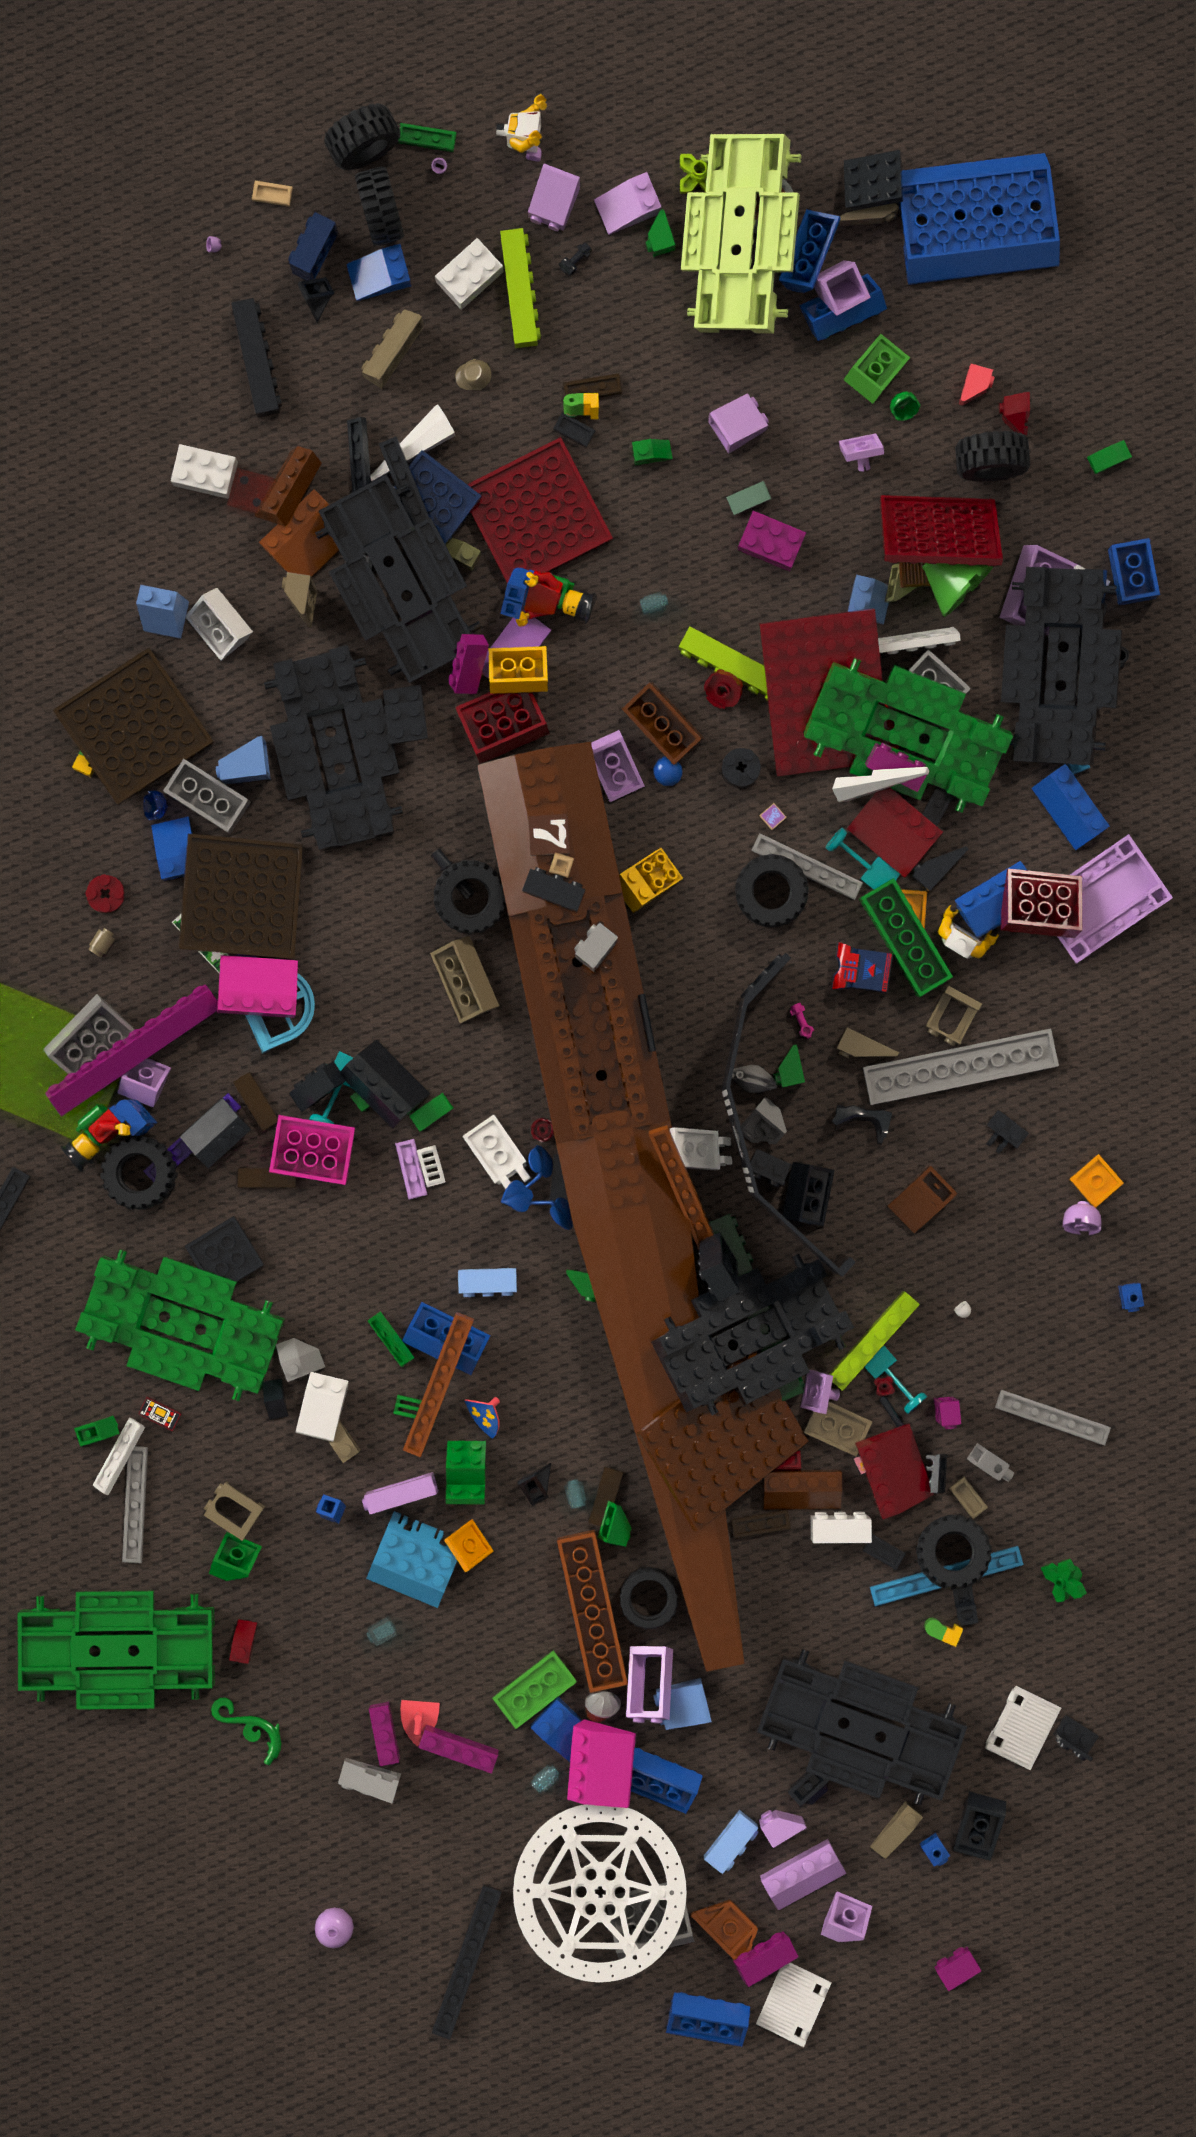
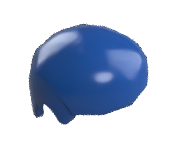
M666 756L658 759L653 767L657 782L663 786H673L682 777L683 771L680 762L673 765Z

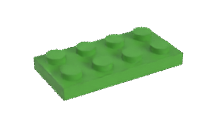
M553 1650L493 1696L492 1699L515 1729H517L574 1685L577 1680Z

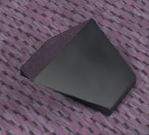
M326 277L298 283L299 290L317 323L331 296L335 294Z
M551 1463L518 1479L520 1488L532 1506L549 1498L547 1491Z

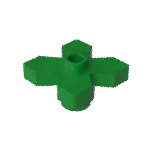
M1071 1559L1058 1563V1566L1054 1563H1049L1041 1567L1045 1578L1055 1584L1052 1593L1056 1602H1063L1070 1595L1076 1599L1087 1594L1083 1584L1080 1582L1082 1572L1077 1566H1074Z

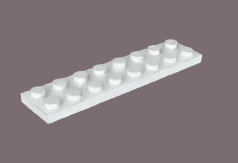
M954 627L878 638L879 652L896 654L902 649L915 651L918 650L917 647L925 646V648L937 647L936 644L942 643L946 646L956 644L955 641H960V633Z

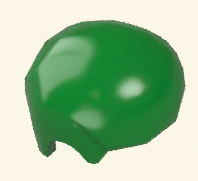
M908 391L896 394L890 403V410L898 421L911 419L920 409L917 397Z

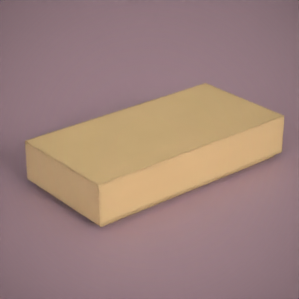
M255 181L252 201L290 207L293 187Z

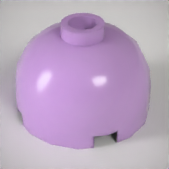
M1080 1201L1078 1204L1069 1207L1064 1213V1230L1080 1235L1079 1231H1089V1235L1097 1234L1101 1231V1215L1094 1206L1089 1205L1088 1202Z
M335 1907L326 1909L316 1920V1937L325 1947L339 1948L351 1938L354 1928L353 1920L343 1909Z

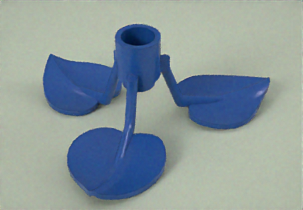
M536 1145L530 1151L528 1161L531 1169L538 1173L537 1176L526 1186L519 1180L512 1181L506 1188L501 1203L510 1206L518 1212L527 1211L530 1205L550 1204L552 1205L550 1214L553 1220L564 1229L571 1230L573 1221L569 1203L566 1199L560 1197L555 1202L532 1201L533 1193L528 1188L539 1180L541 1176L545 1178L550 1177L553 1171L550 1155L543 1147Z

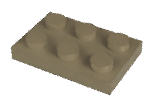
M828 1402L826 1414L812 1412L804 1433L857 1457L858 1451L855 1443L865 1439L872 1421Z

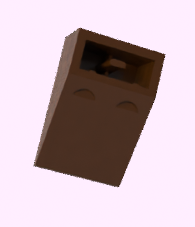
M928 1166L888 1207L915 1233L958 1193L931 1166Z

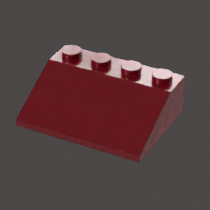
M489 692L455 707L480 764L550 734L547 723L532 692L491 694Z
M890 787L877 791L847 828L848 831L904 878L908 876L943 835L942 830Z
M1008 868L1001 909V931L1076 938L1083 931L1082 876Z
M909 1423L855 1443L882 1519L900 1514L934 1495V1493H930L929 1478Z

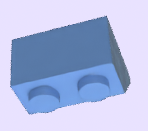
M856 575L847 612L874 608L876 623L884 624L888 603L885 602L888 585L873 578Z

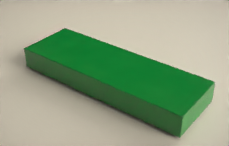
M400 123L399 129L401 133L398 143L454 152L457 132Z
M381 1311L368 1320L370 1326L401 1367L414 1359L412 1353Z

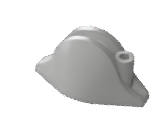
M747 1065L734 1068L732 1080L746 1092L759 1093L777 1088L775 1079L758 1065Z

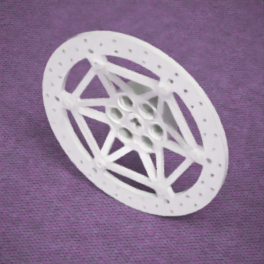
M585 1804L557 1814L538 1829L520 1857L513 1888L517 1920L531 1948L544 1962L555 1970L572 1978L589 1982L621 1980L643 1971L659 1959L668 1949L680 1928L687 1895L686 1879L681 1859L674 1845L661 1828L643 1814L630 1808ZM609 1822L627 1827L628 1830L624 1836L577 1835L574 1828L586 1823ZM562 1836L565 1843L541 1884H534L535 1871L542 1855L555 1839ZM640 1836L652 1846L659 1856L666 1874V1886H659L636 1842ZM581 1842H620V1845L603 1862H598ZM576 1847L591 1862L584 1868L580 1866ZM625 1848L621 1868L619 1869L612 1865L611 1862ZM570 1849L576 1871L575 1878L549 1885V1881L567 1850ZM631 1850L636 1854L652 1884L651 1886L628 1880L625 1876ZM590 1869H594L597 1873L596 1878L592 1881L588 1880L586 1876L587 1871ZM612 1869L616 1872V1877L614 1880L609 1881L606 1879V1872ZM571 1886V1897L551 1892V1890ZM581 1886L587 1890L583 1898H579L576 1893L577 1889ZM599 1887L606 1891V1895H603V1898L596 1894V1890H599ZM618 1887L625 1889L626 1893L623 1898H617L615 1895V1890ZM630 1887L649 1893L630 1898ZM529 1888L530 1893H526V1889ZM533 1898H541L563 1940L559 1948L550 1941L542 1930L534 1911ZM548 1898L575 1906L576 1910L568 1934H566ZM651 1899V1903L635 1931L630 1935L625 1909L630 1904ZM659 1900H667L665 1914L659 1928L653 1937L641 1949H638L635 1941ZM589 1904H594L596 1907V1912L593 1915L586 1913V1907ZM609 1904H613L616 1909L615 1913L611 1916L605 1912V1908ZM580 1916L588 1919L590 1922L574 1936ZM619 1916L621 1919L624 1937L610 1923V1921L618 1918ZM599 1922L603 1923L619 1940V1943L579 1942V1940ZM575 1948L623 1949L626 1957L612 1962L595 1963L574 1958L572 1954ZM561 1954L565 1955L564 1959L561 1958ZM634 1955H637L636 1960L633 1959Z

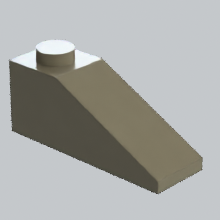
M896 203L847 212L840 216L841 219L838 226L878 224L884 221L888 223L897 217L896 214H898L899 207Z
M845 1028L836 1047L839 1050L838 1054L848 1059L850 1056L896 1057L899 1052L849 1028Z
M339 1419L334 1441H329V1443L344 1463L359 1453L360 1448Z
M905 1801L870 1847L886 1859L923 1818L921 1812Z

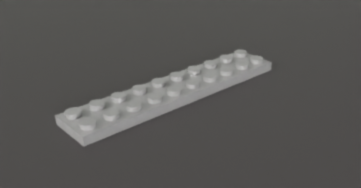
M1051 1029L867 1066L863 1067V1073L870 1105L1057 1067L1059 1064Z

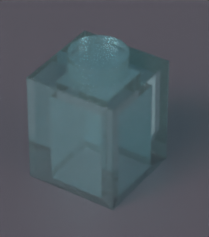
M387 1616L369 1626L367 1629L369 1632L366 1633L370 1642L378 1646L397 1636L398 1631L390 1616Z

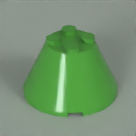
M925 563L922 567L944 617L954 611L964 601L965 594L970 590L973 591L994 568V566L987 565L970 566L967 564L949 565L944 563Z

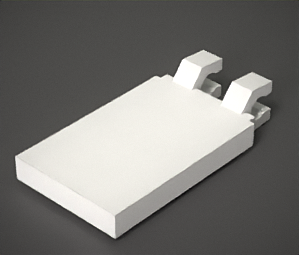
M492 1115L463 1135V1138L495 1184L500 1185L502 1183L506 1189L511 1183L508 1178L517 1172L524 1182L531 1179L524 1168L527 1166V1161L495 1115Z
M670 1128L671 1135L686 1168L719 1170L720 1166L732 1164L731 1156L719 1155V1147L730 1146L731 1138L718 1137V1131Z

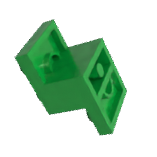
M447 1441L446 1504H485L486 1441Z

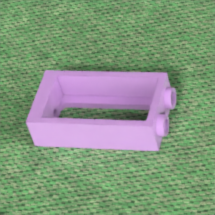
M431 1472L368 1491L364 1495L362 1503L365 1511L368 1510L369 1514H373L436 1495L439 1490L434 1473Z
M630 1646L626 1717L633 1719L634 1723H644L645 1720H651V1723H663V1720H670L673 1649L668 1647ZM648 1657L662 1658L658 1711L643 1710L645 1664Z

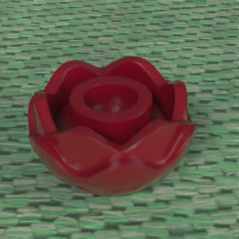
M539 1118L531 1125L532 1137L540 1142L550 1140L554 1136L552 1122L546 1118Z

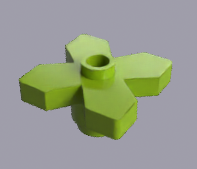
M681 154L680 168L687 175L680 180V193H692L698 185L706 193L708 163L703 160H696L692 154Z

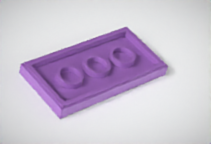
M512 618L490 648L540 647L550 634L551 629L536 618L528 620L525 626L519 627L516 618ZM488 650L482 675L490 680Z

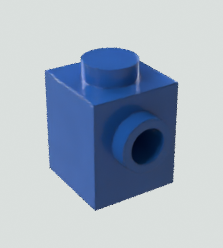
M1140 1283L1118 1286L1122 1309L1134 1312L1139 1311V1307L1144 1306Z
M323 1494L322 1499L318 1503L316 1513L321 1518L339 1524L346 1505L341 1500Z
M936 1833L920 1842L923 1851L934 1867L936 1865L941 1866L948 1861L947 1858L950 1855Z

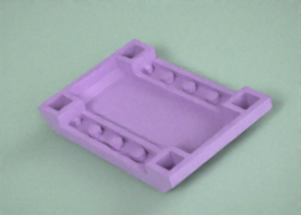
M1129 834L1070 874L1082 876L1083 931L1076 938L1057 937L1075 963H1078L1173 898Z

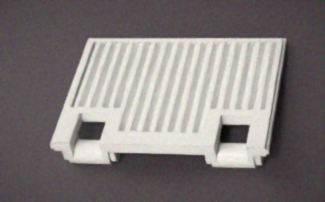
M1015 1686L1007 1699V1704L995 1728L991 1731L986 1741L985 1749L1031 1770L1061 1707ZM1018 1695L1024 1697L1020 1706L1014 1703ZM997 1736L1003 1739L1000 1747L994 1745Z
M788 1963L780 1968L756 2024L804 2047L831 1982L799 1966ZM816 1983L821 1985L818 1994L813 1992ZM797 2027L803 2029L800 2037L794 2035Z

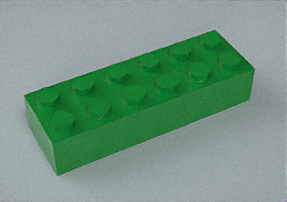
M894 878L859 898L917 997H921L953 977Z

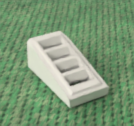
M436 1145L417 1150L427 1187L445 1183ZM431 1152L434 1154V1156L423 1158L424 1154ZM427 1161H436L435 1164L425 1166V1162ZM438 1168V1171L427 1173V1169ZM440 1175V1178L429 1181V1177Z

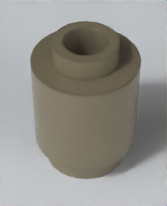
M106 928L103 930L99 929L90 942L88 950L99 957H102L103 954L106 955L115 940L112 937L114 933Z

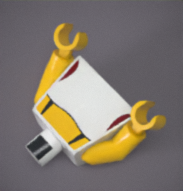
M542 94L536 96L534 99L535 104H532L528 109L519 113H511L508 124H497L496 134L497 136H507V146L509 148H513L520 153L525 151L537 153L538 145L540 144L539 139L542 138L540 134L541 114L539 109H546V98Z
M950 905L943 913L944 918L938 930L944 945L967 959L972 957L981 958L990 946L995 944L999 935L997 934L996 937L991 936V930L983 941L979 938L977 939L976 936L952 922L953 918L958 914V909L952 912Z

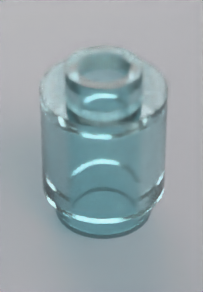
M661 591L643 596L644 598L640 599L643 614L648 613L650 615L666 610L665 606L669 605L666 594L662 595Z
M578 1479L567 1481L568 1485H565L564 1488L571 1509L585 1506L587 1498L583 1482H579Z
M546 1765L533 1776L534 1779L531 1781V1784L541 1794L560 1780L558 1777L560 1773L553 1765L551 1767Z

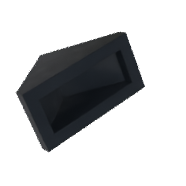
M282 1378L264 1381V1404L269 1419L289 1416Z

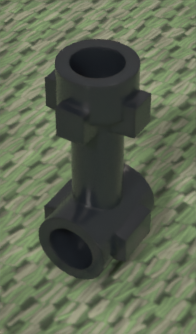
M587 243L580 244L577 247L579 251L570 260L565 257L559 263L560 270L565 275L571 276L577 270L575 265L584 256L588 258L591 255L592 249Z

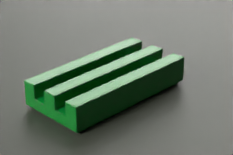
M397 1395L393 1414L415 1419L417 1414L399 1411L398 1409L401 1407L418 1411L419 1407L402 1404L400 1400L421 1404L422 1400Z

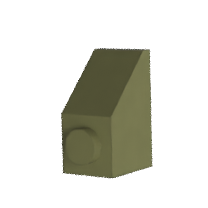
M451 538L446 545L454 562L473 571L481 557L480 550L455 538Z
M899 563L892 565L885 597L886 603L895 602L917 588H901Z

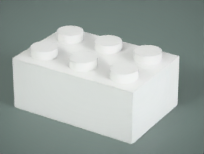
M476 238L435 275V280L462 310L504 272L503 265Z
M179 444L171 483L176 487L229 499L238 461L233 456Z
M815 1512V1515H811V1540L813 1543H872L871 1518L865 1512H853V1515H847L846 1512H834V1515H828L826 1512Z

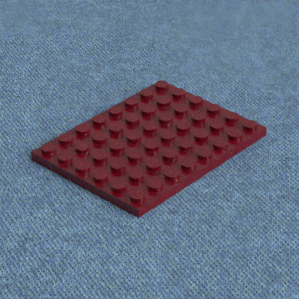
M875 609L759 623L776 775L784 776L851 767L856 755L843 749L839 751L831 747H825L821 758L818 755L815 756L814 752L818 744L813 740L805 738L804 730L833 662L850 668L854 658H857V660H861L858 672L882 681ZM887 720L884 722V725H883L886 730H887ZM868 733L865 734L870 739L889 745V741L874 737Z

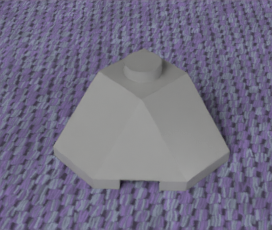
M766 1097L741 1125L743 1136L752 1143L767 1141L769 1144H776L787 1132L780 1109Z
M296 1338L276 1345L280 1364L287 1382L325 1367L319 1349Z

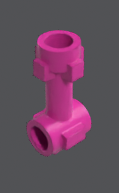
M801 1003L791 1006L790 1013L792 1016H796L801 1027L799 1031L800 1036L807 1039L810 1038L814 1029L805 1020L802 1013L805 1010L804 1006Z

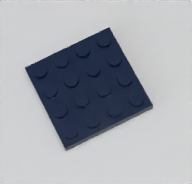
M421 450L409 467L429 517H431L445 545H447L481 500L482 496Z

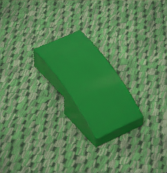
M1124 440L1087 457L1095 474L1132 458Z
M441 1093L409 1117L421 1132L454 1108L444 1093Z

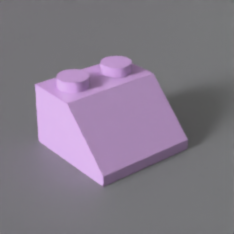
M148 1058L122 1075L118 1094L154 1107L160 1097L171 1067Z
M768 1810L759 1819L760 1827L773 1848L806 1828L802 1816L778 1810L773 1812Z

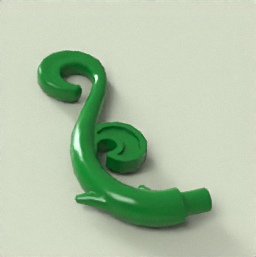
M226 1697L215 1700L211 1708L213 1717L223 1723L246 1724L243 1729V1735L248 1741L255 1742L261 1737V1730L258 1729L254 1732V1726H259L268 1733L271 1743L267 1742L269 1750L264 1763L270 1766L273 1760L277 1759L281 1750L282 1743L279 1724L274 1727L267 1720L254 1716L223 1717L220 1715L219 1709L222 1706H226L229 1709V1715L234 1713L233 1702Z

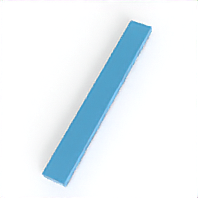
M1014 1546L991 1553V1562L983 1576L1022 1566L1023 1561L1019 1547ZM971 1559L943 1567L947 1570L958 1571L965 1568ZM921 1572L871 1586L870 1591L874 1605L878 1606L941 1587L929 1581Z

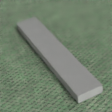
M760 833L751 850L761 856L768 854L785 856L800 866L807 878L853 900L856 899L863 882Z
M1004 1390L1000 1391L995 1408L1104 1446L1111 1429L1109 1426Z
M135 1446L127 1460L122 1562L142 1563L148 1447Z

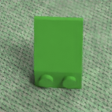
M880 334L851 368L844 381L873 404L910 357Z

